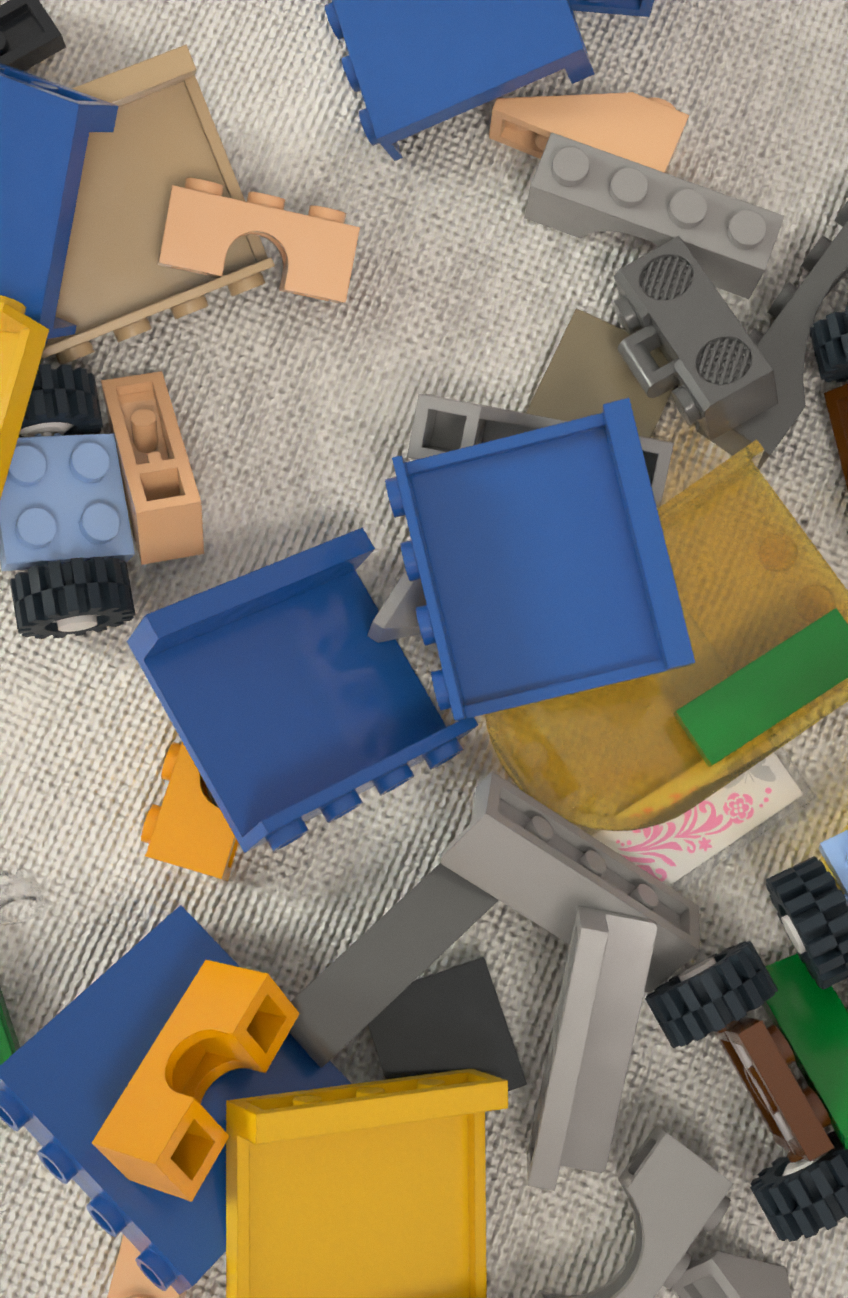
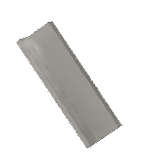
M493 771L476 787L471 823L442 851L440 859L442 865L569 945L578 906L654 920L658 930L644 992L653 991L700 952L699 906Z
M582 906L577 908L527 1151L528 1186L555 1191L560 1166L602 1173L606 1170L658 930L654 920Z

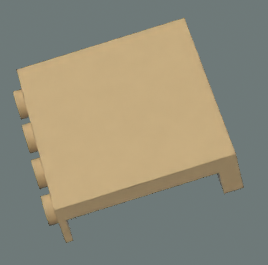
M187 44L72 88L118 105L114 132H89L55 315V317L77 325L74 335L48 339L47 344L44 346L42 359L55 354L60 365L66 364L95 352L90 342L91 339L113 331L117 342H121L151 330L152 327L147 318L151 315L170 308L174 318L178 319L208 307L209 304L204 295L227 285L233 297L263 285L266 282L261 271L275 266L272 257H267L258 235L241 236L232 242L228 248L223 275L220 278L158 265L172 185L185 188L186 178L202 179L223 185V197L245 201L195 77L197 69Z

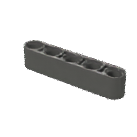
M440 863L290 1001L300 1014L289 1033L316 1064L322 1068L499 900Z

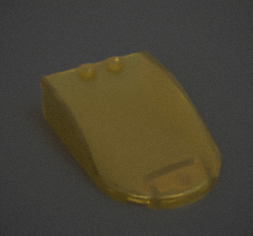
M757 439L657 509L695 663L691 666L485 715L491 743L509 777L520 790L570 823L592 829L630 831L652 827L672 820L694 808L848 702L847 678L711 767L707 766L673 715L679 708L833 609L837 608L848 624V590L758 470L757 466L764 448Z

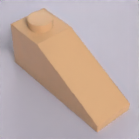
M633 92L497 98L492 108L489 138L541 159L552 132L667 173L689 115L676 110L671 103L664 99L656 97L646 98Z
M162 371L101 380L111 433H114L128 515L141 565L204 554L201 499Z

